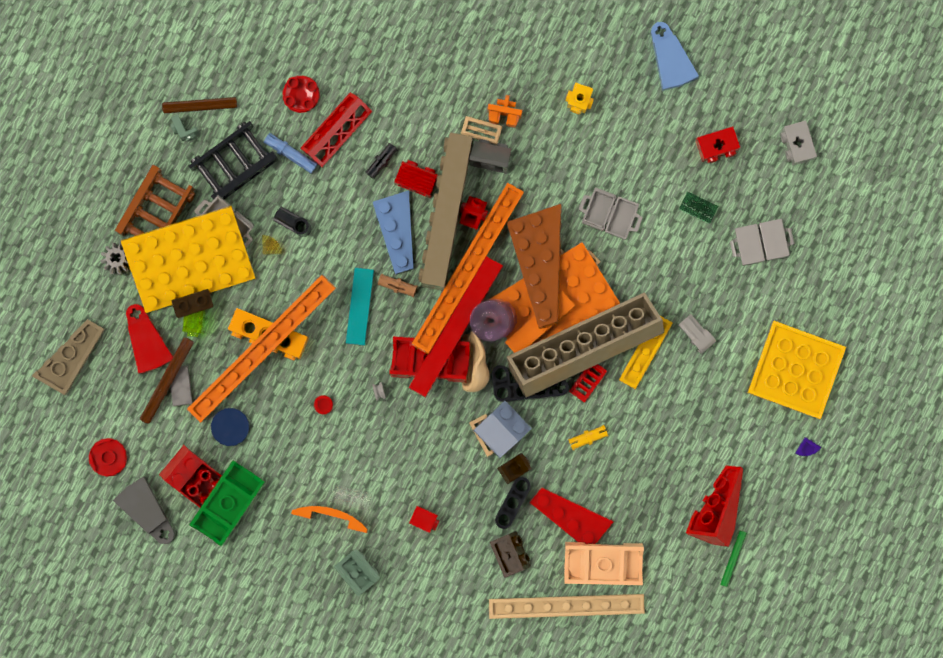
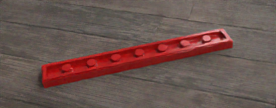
M487 256L485 257L408 387L410 390L425 398L427 397L499 275L503 265Z

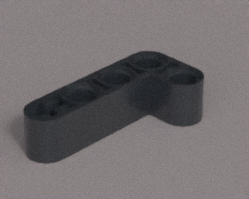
M498 365L492 371L493 393L498 402L562 397L569 390L566 380L558 382L561 383V386H565L562 393H559L558 390H552V394H549L550 388L548 387L543 395L535 393L529 397H520L516 393L519 385L518 383H510L507 367ZM502 369L506 372V377L504 379H497L495 372ZM501 388L506 389L508 392V396L504 399L497 396V391Z

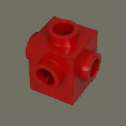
M469 196L467 203L463 202L459 213L462 216L459 223L478 229L480 222L486 219L488 213L485 210L487 202Z

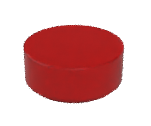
M321 395L315 399L314 409L319 414H328L333 409V401L330 397Z

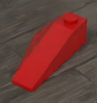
M728 465L724 467L713 484L714 492L709 497L705 495L702 500L705 502V505L700 512L695 510L686 530L687 535L712 545L729 547L736 524L743 475L742 467Z

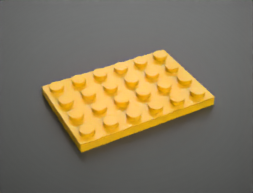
M232 206L121 240L146 313L173 305L171 300L209 289L210 292H214L255 279V274Z

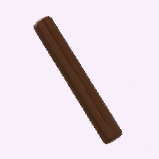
M236 97L162 103L163 113L237 108Z

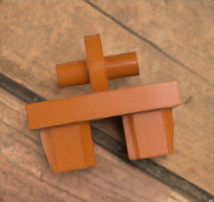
M506 95L505 100L497 99L498 105L488 104L489 123L499 124L500 115L508 116L506 126L516 128L519 119H521L522 110L514 109L516 102L509 101L510 95Z

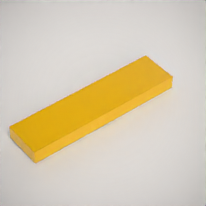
M662 316L660 317L663 320L664 333L639 344L619 378V381L633 389L637 388L673 324Z

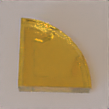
M262 235L263 255L282 254V249L274 238Z

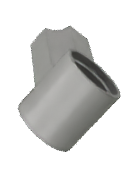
M691 314L678 325L689 337L691 344L699 349L698 352L700 354L704 353L716 342L711 333L703 329Z

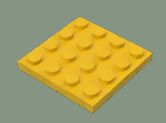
M773 321L747 393L820 420L846 347Z

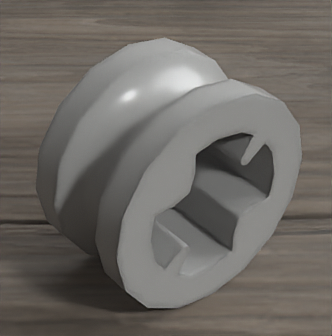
M382 382L379 385L372 384L376 401H379L380 398L386 399Z

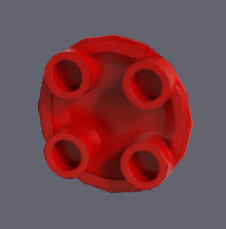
M295 76L287 80L282 96L284 104L290 110L297 113H305L317 105L320 92L317 83L312 78Z

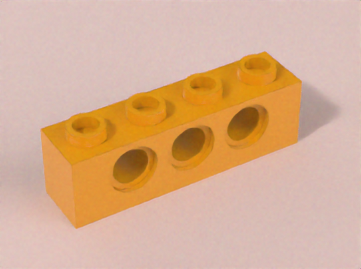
M236 308L228 330L232 332V336L242 339L244 336L250 339L249 343L253 344L273 322ZM250 323L254 324V332L246 333L245 327ZM293 331L287 337L291 341L287 348L281 347L280 344L272 351L276 354L278 351L285 353L284 357L293 361L296 358L301 359L309 338Z

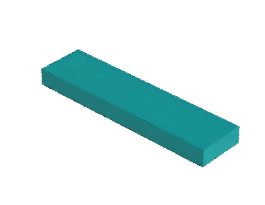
M355 268L346 344L365 346L374 270Z

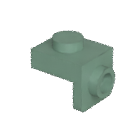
M178 115L171 117L173 123L170 126L175 135L179 134L182 141L186 140L189 142L197 138L196 135L199 134L197 127L186 131Z

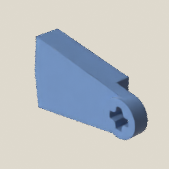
M655 23L651 29V37L662 91L681 87L697 79L699 75L676 35H673L666 23ZM658 27L665 29L662 37L660 34L656 35L655 33Z

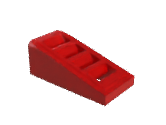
M599 364L592 366L593 369L600 373L599 377L588 368L583 371L569 391L584 403L607 372ZM585 375H590L596 381L593 383L588 378H586ZM583 380L584 382L589 384L591 388L588 389L580 382ZM577 386L587 392L585 396L576 390Z

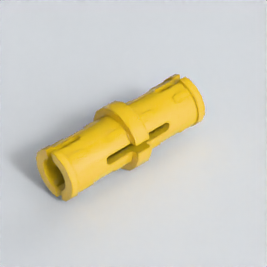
M602 425L591 431L586 430L581 435L569 438L568 441L572 444V450L586 444L591 445L596 440L608 437L605 426Z

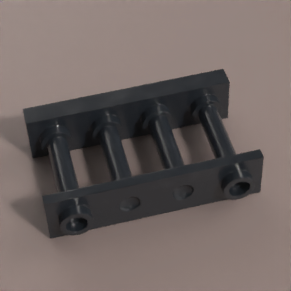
M251 121L241 123L236 128L237 131L201 157L198 155L190 161L189 168L192 172L198 169L214 190L213 195H211L212 199L219 195L225 200L278 161L274 152H265L250 132L254 127ZM242 135L245 136L260 156L259 161L255 164L248 161L234 142ZM227 146L244 167V172L239 176L234 174L219 154ZM212 157L229 179V183L224 187L222 185L219 186L204 165Z

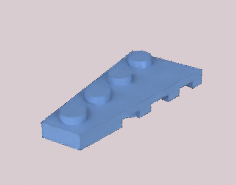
M405 191L373 201L395 275L413 269L409 191Z

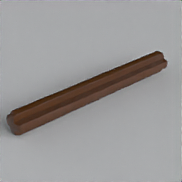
M184 337L140 417L142 422L149 424L194 344L191 339Z

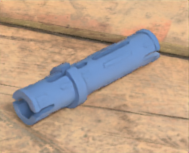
M269 133L263 142L276 150L277 154L287 157L310 174L313 173L318 165L288 145V142H283L272 133Z

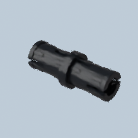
M388 143L379 156H375V161L365 173L372 179H375L379 172L388 166V161L398 149L391 143Z

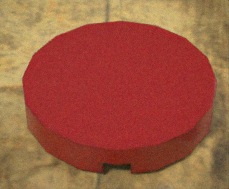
M111 438L97 441L89 452L91 468L99 475L105 477L115 476L120 473L126 466L128 459L124 445L118 440Z

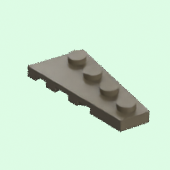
M87 319L32 377L63 395H67L105 329Z

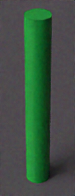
M741 530L738 533L720 583L724 587H728L747 534Z

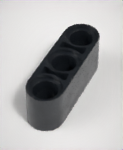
M519 477L514 481L495 518V523L499 528L506 529L514 521L531 487L527 478ZM521 480L527 483V489L522 492L516 488L517 482ZM512 497L518 500V506L514 509L509 508L507 505L508 499ZM500 515H507L509 517V523L506 526L499 524L498 518Z

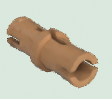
M384 274L380 275L378 281L379 286L392 289L394 293L400 292L413 298L418 286L403 282L401 278L395 279Z

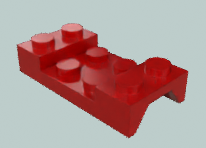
M393 336L392 365L389 371L391 377L410 379V377H415L428 354L412 346L415 338ZM458 342L437 379L448 380V382L467 383L470 342Z

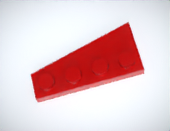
M541 488L529 502L574 540L585 542V544H596L614 522L544 488Z

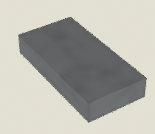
M188 366L180 367L171 384L173 406L193 403Z

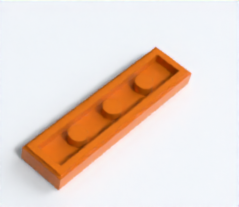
M563 291L558 294V321L575 306ZM534 316L506 340L505 343L516 353L533 344L553 325L539 329L536 317Z

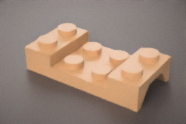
M565 542L564 582L565 584L643 585L642 562L644 546L642 543L604 545L585 544V542Z

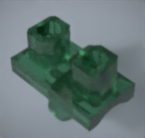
M687 191L679 210L710 224L718 206Z

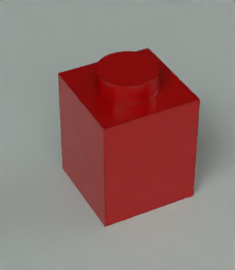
M416 506L409 524L430 533L431 530H436L440 520L437 519L438 515Z

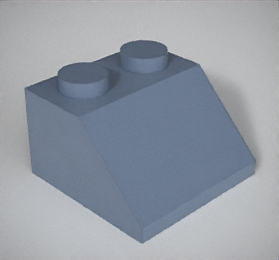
M504 401L473 431L501 458L532 428Z

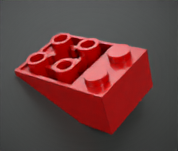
M185 445L180 448L159 474L165 482L199 508H201L222 477L220 473Z

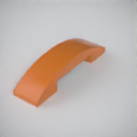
M308 506L294 509L291 512L293 515L309 519L312 518L313 512L349 520L348 529L364 533L368 532V529L359 520L337 509Z

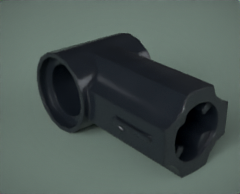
M282 206L274 215V222L300 237H306L311 233V225L306 219L299 217ZM305 223L306 229L303 232H298V225Z

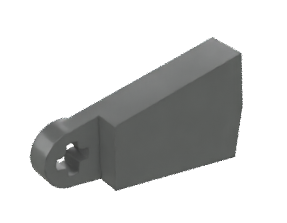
M143 476L127 486L113 500L159 543L169 544L173 541L175 532L146 477ZM161 530H168L170 532L168 533V539L160 538L162 535Z

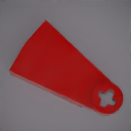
M138 304L129 306L126 310V317L138 374L159 369L170 363L173 355L144 308ZM133 309L141 311L138 319L131 317Z

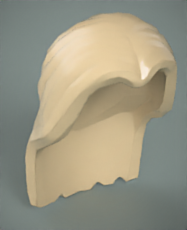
M471 331L462 336L463 341L470 342L471 345L467 383H462V388L466 392H478L486 387L490 377L483 343L478 334Z

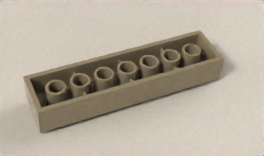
M450 132L449 138L445 137L443 148L446 155L441 157L440 170L442 175L438 174L436 184L439 192L434 194L433 207L435 212H431L429 220L432 229L427 231L426 235L428 250L424 249L422 263L425 266L424 269L420 268L418 278L424 288L443 291L446 287L473 136Z
M644 292L507 356L509 369L525 397H529L663 334V320Z

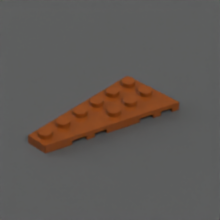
M561 204L507 222L539 329L558 323Z

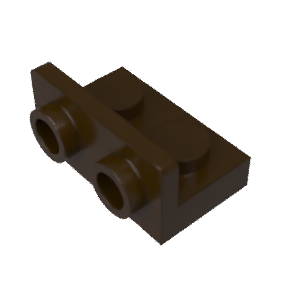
M209 289L171 300L177 318L214 307L213 297Z
M517 531L490 542L504 578L531 567L530 557L525 552L522 538L517 534Z

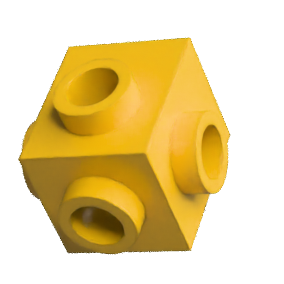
M575 82L573 91H568L565 100L568 102L567 108H570V111L575 114L585 113L587 109H591L594 101L591 98L593 88Z

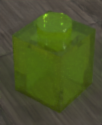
M201 311L184 317L182 332L187 333V337L198 338L199 334H204L206 312Z

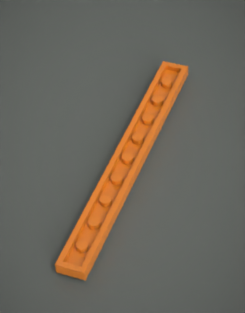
M510 183L506 184L413 340L412 346L429 354L473 277L523 196L524 192Z
M322 274L187 410L201 423L336 287Z

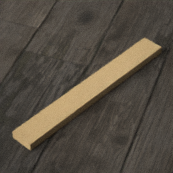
M644 594L489 599V619L645 614Z

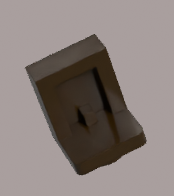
M520 453L497 469L508 485L532 468L527 457Z

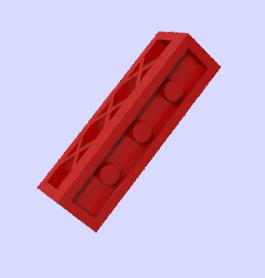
M350 92L300 149L320 167H323L371 114L372 110L358 96ZM361 106L365 111L360 116L355 117V111ZM346 121H351L350 128L343 131V124ZM338 135V141L330 145L332 136ZM325 149V156L319 160L315 155L320 150Z

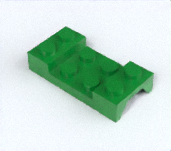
M233 460L189 526L222 546L265 481Z

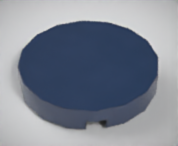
M225 408L213 417L211 433L220 444L236 446L247 438L249 421L240 410Z

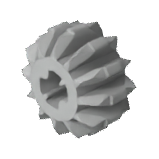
M114 242L112 243V249L106 246L105 248L108 252L101 253L106 258L100 260L102 264H106L104 269L106 271L110 269V274L114 275L116 270L118 275H122V268L128 272L129 269L126 267L128 261L122 244L120 243L117 247V244ZM115 255H121V257H119V259H121L119 262H113V260H115L113 258Z

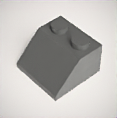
M479 139V141H474L469 166L507 174L512 149L508 148L506 144L497 143V145H492L490 141Z

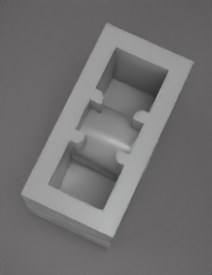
M806 120L783 127L780 138L783 144L786 143L788 149L785 151L788 162L791 161L792 166L814 160L817 157ZM796 140L797 142H801L799 148L797 145L793 144Z

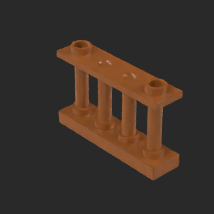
M152 165L114 231L122 236H125L126 233H131L134 236L145 233L132 224L135 217H141L159 228L176 223L187 202L191 203L193 200L195 189L189 185L185 190L162 177V174H160L162 170L159 167ZM160 184L182 196L177 207L153 194V191H151L153 185ZM150 200L173 213L169 221L166 223L144 211L143 207H141L144 201Z

